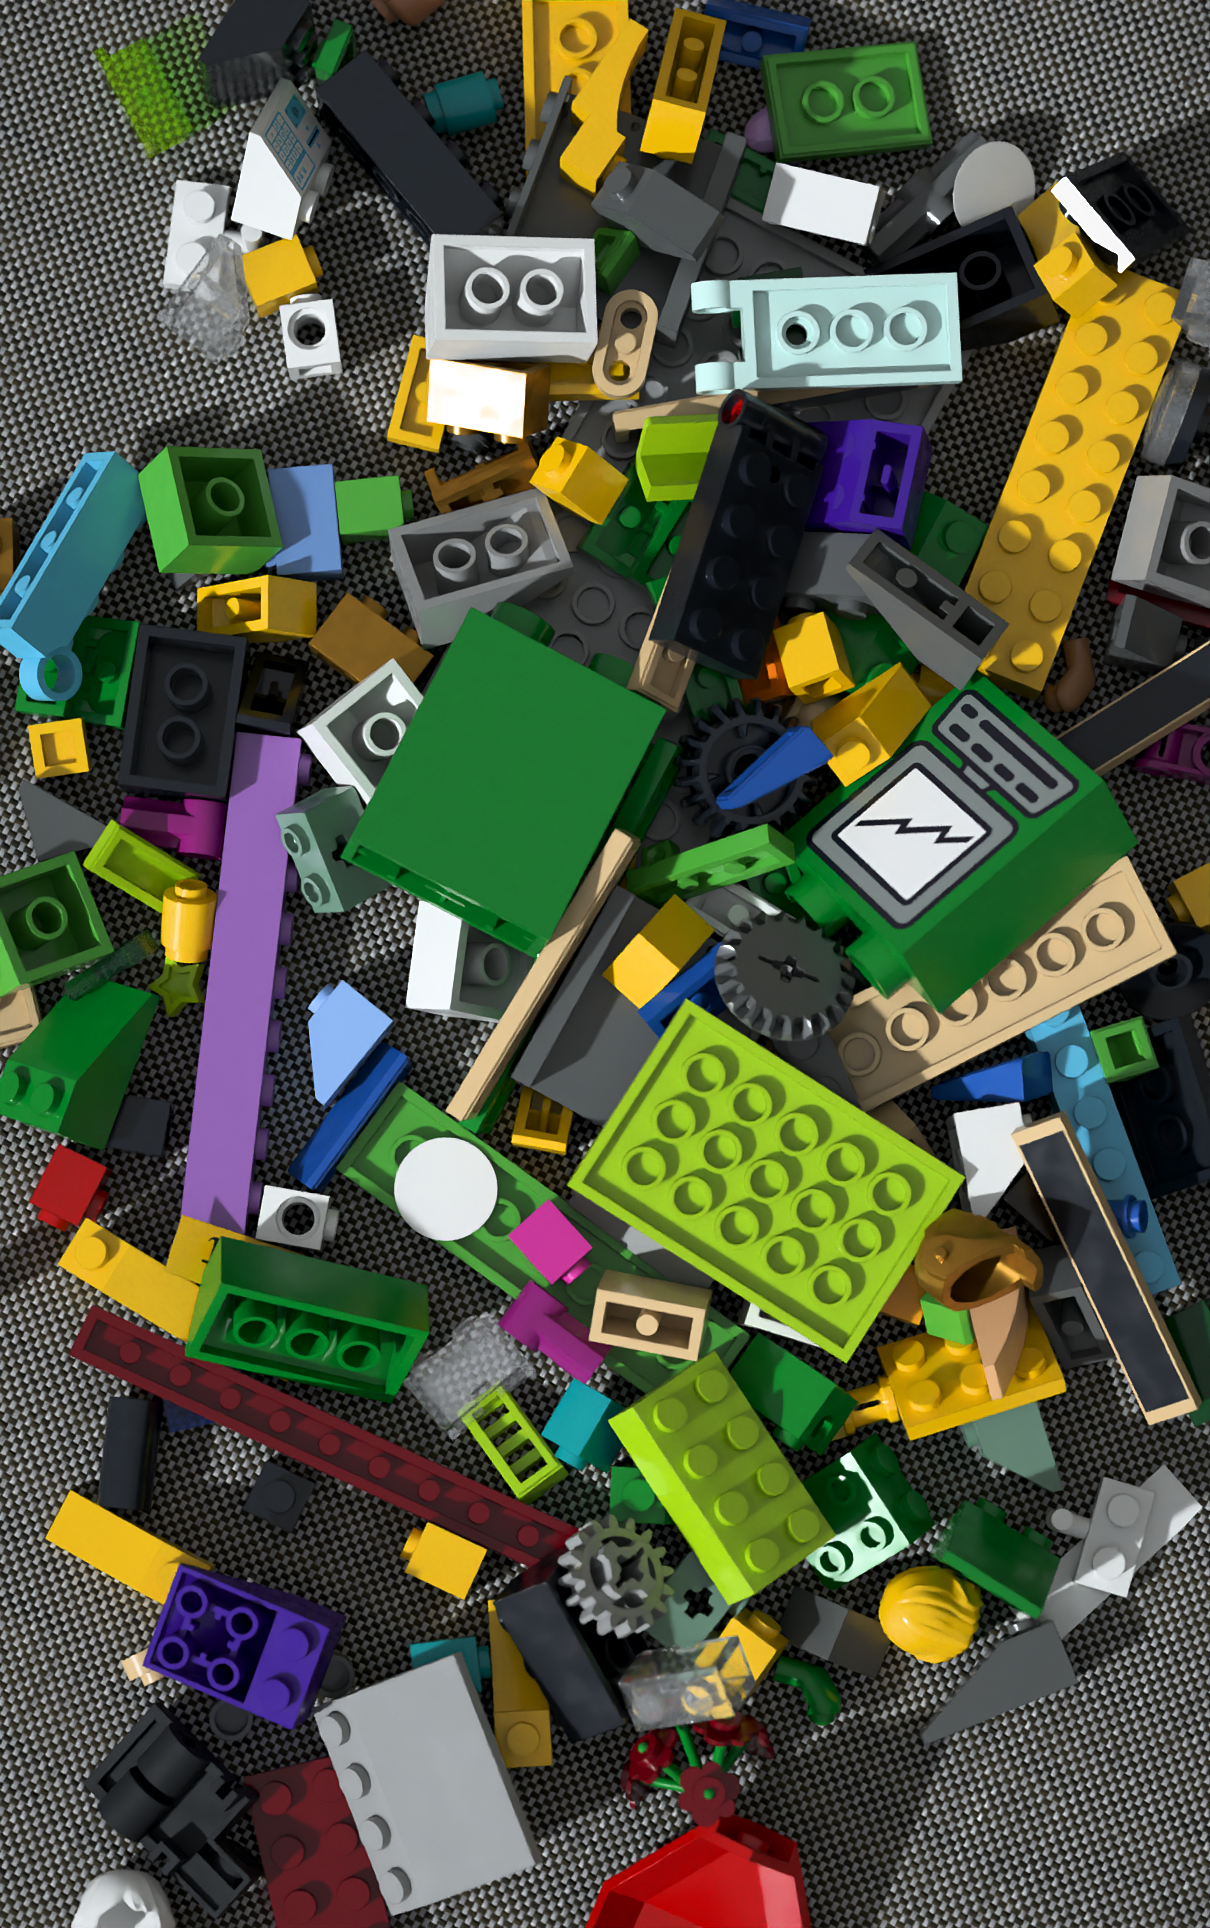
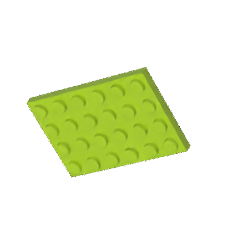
M685 998L573 1173L567 1186L847 1364L916 1256L925 1236L924 1230L942 1215L965 1177Z

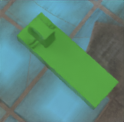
M768 823L680 853L678 845L667 839L641 849V867L626 872L627 891L660 909L674 894L684 901L796 863L794 843Z

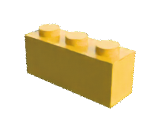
M675 7L640 151L654 154L664 160H677L692 164L707 111L726 20Z

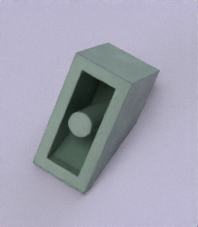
M1037 1401L960 1425L967 1447L977 1446L980 1456L1047 1492L1053 1493L1063 1490Z

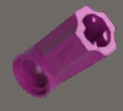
M125 796L121 809L120 824L158 848L176 850V854L185 857L222 860L228 805L200 799H183L182 803Z
M529 1280L497 1324L536 1353L540 1350L575 1379L586 1384L613 1346L589 1341L590 1329L567 1312L569 1308L538 1284Z

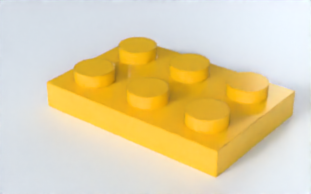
M1030 1299L1024 1346L1012 1380L1003 1398L992 1400L976 1335L975 1339H973L974 1343L963 1345L924 1332L877 1347L881 1367L888 1378L897 1409L910 1441L1067 1392L1063 1374Z

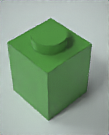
M399 475L335 482L342 544L388 540L389 529L405 525L404 522L415 521L412 490H401Z

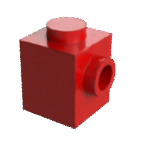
M58 1144L29 1201L41 1208L37 1218L64 1232L67 1231L70 1223L81 1227L86 1218L96 1222L110 1196V1193L104 1191L103 1188L112 1170Z

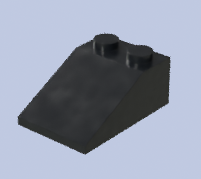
M1012 205L863 270L865 276L957 272L961 351L1010 343L1060 321L1049 292L1033 266L1036 264Z

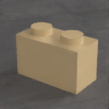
M606 1269L597 1288L589 1341L697 1361L705 1340L713 1290Z

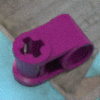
M1187 722L1165 736L1162 757L1159 756L1160 739L1142 750L1141 757L1134 760L1133 769L1145 774L1163 778H1179L1210 785V769L1203 764L1201 759V750L1210 745V728Z

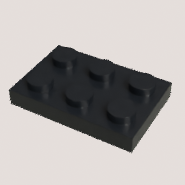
M1125 151L1065 176L1051 189V192L1060 201L1059 208L1063 215L1071 223L1084 229L1094 241L1093 247L1100 259L1107 265L1116 267L1120 273L1178 245L1192 232Z
M1191 1014L1178 1016L1146 1028L1159 1065L1158 1069L1128 1081L1109 1084L1151 1200L1210 1181V1074Z

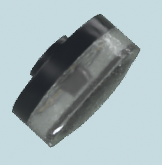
M1176 357L1172 367L1164 376L1147 416L1141 440L1140 459L1179 472L1191 443L1200 446L1210 422V403L1207 402L1210 395V368Z

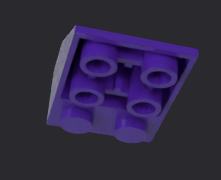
M873 419L806 422L826 433L828 446L823 459L819 463L825 467L804 531L872 534L877 528L905 549L911 550L933 450L924 427Z
M180 1563L142 1666L293 1730L311 1715L347 1616L291 1593Z

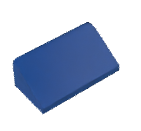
M707 0L704 15L727 21L718 57L720 61L761 70L759 61L763 55L805 51L812 21L810 18L735 0Z

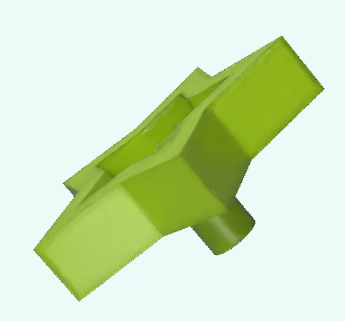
M165 958L163 974L147 987L163 997L168 1017H175L188 1003H205L199 986L205 967L204 964L185 966L183 963Z

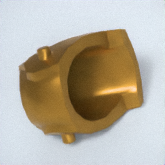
M952 1208L938 1217L924 1230L925 1236L915 1258L914 1273L919 1285L940 1304L954 1312L972 1309L992 1302L1023 1285L1035 1292L1042 1287L1043 1265L1037 1254L1016 1236H1010L999 1225L981 1215L976 1216L972 1213Z

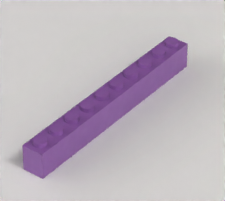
M237 732L181 1215L255 1239L256 1236L248 1235L250 1214L260 1215L263 1197V1182L254 1181L256 1161H266L270 1133L269 1128L260 1127L263 1106L272 1107L276 1075L267 1074L269 1052H279L282 1021L273 1020L275 999H285L288 979V967L279 966L281 945L291 946L294 927V914L285 913L287 892L297 893L299 883L298 870L294 860H291L292 856L283 846L281 828L275 814L298 803L300 785L309 786L312 754L303 753L304 744L300 738Z

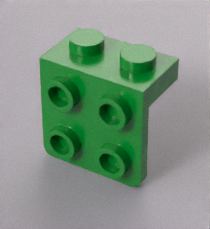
M876 1432L859 1442L834 1462L801 1481L836 1534L834 1538L806 1557L823 1585L830 1590L838 1589L908 1547L935 1525L929 1515L926 1501L917 1491L912 1489L899 1469L896 1455L887 1445L882 1443Z

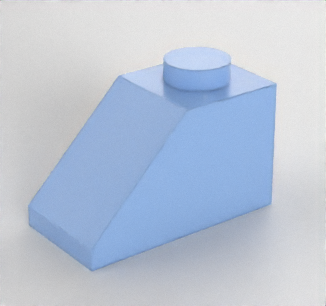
M344 980L335 989L330 984H327L308 1007L314 1013L308 1021L315 1097L325 1108H328L395 1026L391 1018Z

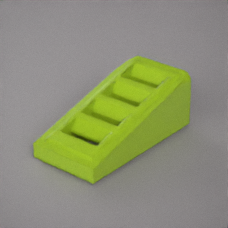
M502 1381L457 1413L522 1503L526 1505L531 1504L569 1475ZM505 1404L509 1412L483 1430L479 1422ZM518 1422L522 1429L496 1448L492 1441ZM531 1441L535 1448L509 1466L505 1459ZM543 1459L546 1461L547 1465L524 1482L519 1480L521 1475Z

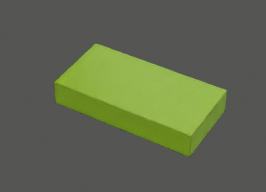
M113 819L110 820L82 864L88 870L161 914L163 893L167 888L175 886V882L181 879L199 880L201 874Z

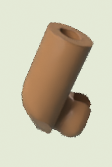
M1077 638L1062 643L1067 672L1062 676L1057 685H1048L1044 691V703L1049 711L1059 713L1064 710L1070 713L1077 710L1095 686V672L1089 638Z

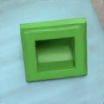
M599 227L591 238L594 239L596 287L612 296L639 257L640 250L637 238L632 231Z
M1143 1016L1090 1032L1106 1084L1128 1081L1159 1068Z
M928 1292L922 1296L920 1303L928 1334L963 1345L974 1343L975 1335L969 1309L954 1312L940 1304Z

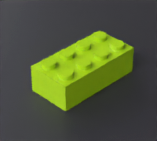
M715 1350L689 1364L608 1420L728 1605L755 1595L836 1536Z

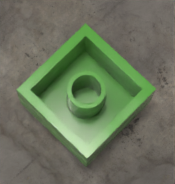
M166 446L138 474L159 573L253 575L283 548L261 449Z
M74 851L0 876V998L90 966L114 952Z

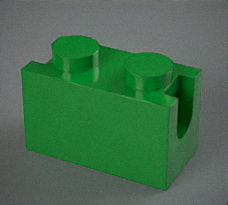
M759 1332L730 1372V1375L761 1422L766 1418L776 1425L770 1434L797 1453L804 1444L821 1456L858 1404V1401L837 1384Z

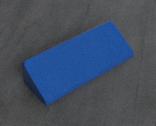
M381 1042L291 1163L288 1173L316 1194L322 1193L336 1174L337 1170L335 1168L393 1088L399 1081L403 1082L413 1068L411 1060L402 1052Z

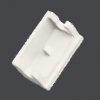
M776 162L762 221L867 247V244H872L884 203L885 193L879 186Z

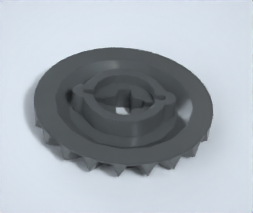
M783 910L775 916H768L762 911L753 919L749 920L744 917L735 928L728 931L715 957L714 971L716 984L727 1007L745 1025L771 1038L785 1041H805L822 1036L841 1022L854 998L852 992L856 979L850 973L851 960L844 958L841 953V941L832 942L825 935V926L818 929L807 924L806 916L799 919L789 918ZM783 964L792 968L793 978L790 983L780 979L781 972L779 970Z

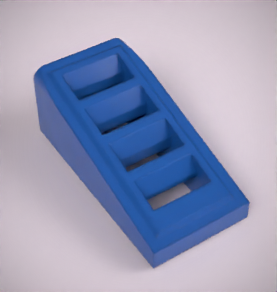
M808 726L791 727L716 797L717 800L715 802L722 810L743 807L826 764L834 756Z
M1048 1051L1035 1052L942 1081L938 1085L931 1087L932 1098L953 1101L1026 1102L1048 1095L1049 1092L1053 1091L1050 1053Z

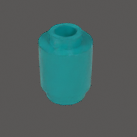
M482 70L433 85L434 91L422 94L424 105L436 122L432 127L436 134L447 132L448 136H452L497 122L496 111L504 109L503 99L496 78L486 80Z

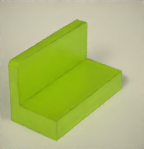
M718 414L647 417L644 420L634 466L647 502L694 499L718 424Z

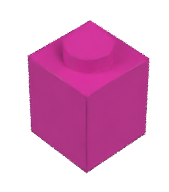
M549 1199L508 1235V1238L551 1286L559 1279L567 1286L570 1285L592 1265L585 1256L592 1251L593 1247Z

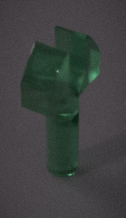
M148 929L144 932L141 931L115 947L113 953L105 956L64 984V991L69 999L76 1002L107 982L112 976L145 959L157 950L159 946Z

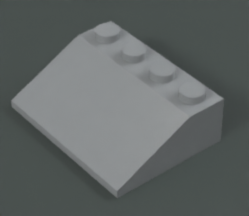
M461 1651L348 1692L346 1695L312 1708L319 1727L320 1736L326 1745L339 1779L340 1788L345 1794L357 1825L361 1842L365 1846L379 1882L380 1891L386 1900L391 1916L427 1906L543 1862Z

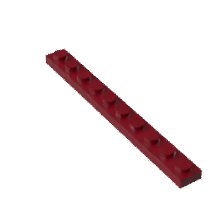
M91 1306L69 1353V1356L528 1567H532L566 1545V1540L579 1532L578 1528L225 1365L186 1357L185 1347L97 1306Z

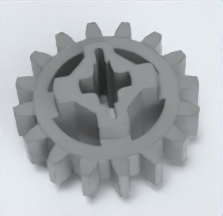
M609 1515L599 1522L594 1519L579 1528V1532L568 1538L565 1542L570 1551L558 1559L560 1565L569 1569L568 1574L558 1579L559 1585L571 1587L573 1595L565 1601L567 1606L579 1604L583 1609L579 1621L585 1624L594 1618L597 1620V1631L600 1635H604L614 1629L618 1638H624L634 1631L638 1634L654 1625V1620L664 1615L668 1610L663 1601L674 1595V1589L664 1584V1579L674 1573L673 1568L661 1566L659 1560L666 1553L665 1547L653 1549L649 1544L653 1532L647 1529L641 1534L635 1533V1520L632 1518H628L618 1525L615 1515Z

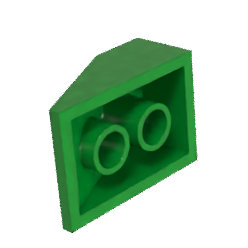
M83 973L8 1058L0 1078V1115L30 1127L104 1151L160 997L149 992Z
M979 1497L975 1505L967 1500H962L929 1556L949 1569L954 1570L970 1582L975 1583V1585H978L981 1589L1018 1612L1038 1619L1044 1608L1061 1560L1049 1552L1054 1542L1028 1526L1025 1527L1022 1534L1018 1533L1003 1523L1008 1514L982 1497Z

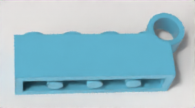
M115 451L85 453L0 596V645L16 658H23L19 668L21 686L29 697L38 701H65L73 697L79 690L82 682V666L76 654L71 651L74 644L73 637L84 618L90 615L99 602V592L109 575L123 562L125 557L124 550L134 532L147 520L138 479L139 472ZM50 658L56 664L58 671L57 681L52 689L47 686L44 679V668Z

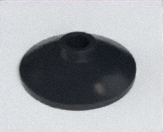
M1182 921L1163 923L1178 955L1172 957L1173 961L1166 967H1159L1157 965L1119 984L1120 991L1127 1004L1137 1013L1151 1019L1170 1020L1178 1016L1192 1014L1210 1000V933L1196 924Z

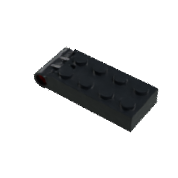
M742 389L733 390L726 396L719 409L716 431L648 640L730 679L757 680L825 466L819 464L828 446V437L824 431Z

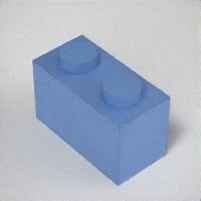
M321 464L268 469L269 487L283 548L266 562L267 571L277 570L278 577L308 582L344 579L333 465Z

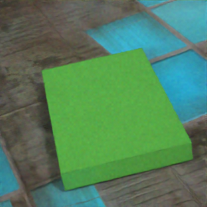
M916 41L763 55L759 61L775 161L777 163L928 149L933 144Z

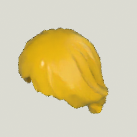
M934 1565L911 1567L898 1573L889 1580L884 1588L878 1613L884 1633L900 1649L914 1655L918 1661L940 1663L950 1661L952 1657L958 1656V1654L965 1652L973 1642V1634L979 1628L978 1620L981 1617L979 1611L984 1604L981 1601L980 1587L978 1585L975 1586V1583L960 1579L954 1570Z

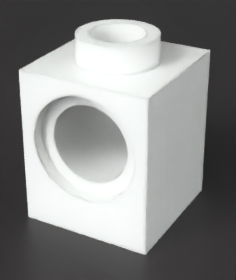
M303 294L292 297L290 304L279 306L290 380L343 373L333 300H322L320 294ZM306 324H317L325 330L323 339L314 345H304L296 339L298 330Z
M265 1185L255 1239L271 1244L322 1252L324 1241L334 1242L340 1210L330 1209L332 1201L330 1196ZM295 1205L308 1206L314 1213L312 1228L302 1235L289 1233L284 1225L286 1212Z

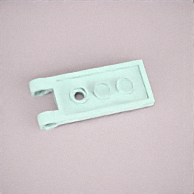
M957 272L756 280H709L691 284L693 313L718 314L740 311L743 362H710L695 365L696 394L723 395L729 394L736 389L751 392L959 384L962 381ZM791 325L801 326L806 332L804 343L800 345L790 343L786 337L787 328Z

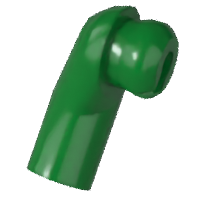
M784 1655L778 1657L772 1680L802 1690L808 1703L807 1717L814 1724L823 1726L832 1723L836 1714L841 1710V1696L827 1670L821 1666Z

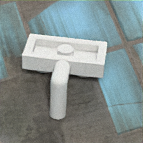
M176 180L163 279L164 288L217 294L223 251L246 254L266 246L262 230L243 224L241 232L226 230L231 193L229 186Z
M1101 1477L1090 1518L1073 1514L1063 1508L1053 1509L1046 1515V1525L1051 1530L1084 1539L1072 1582L1127 1598L1156 1492L1107 1477Z

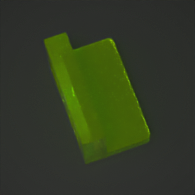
M144 38L110 56L107 55L104 47L93 51L102 75L148 159L195 135L188 118Z

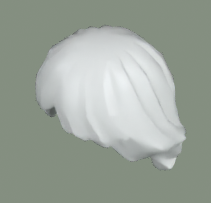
M116 1869L104 1872L88 1883L81 1897L80 1906L74 1916L71 1928H176V1922L169 1900L160 1882L146 1872Z

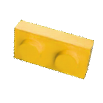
M413 335L387 434V441L439 454L446 425L427 421L430 359H426L425 337Z

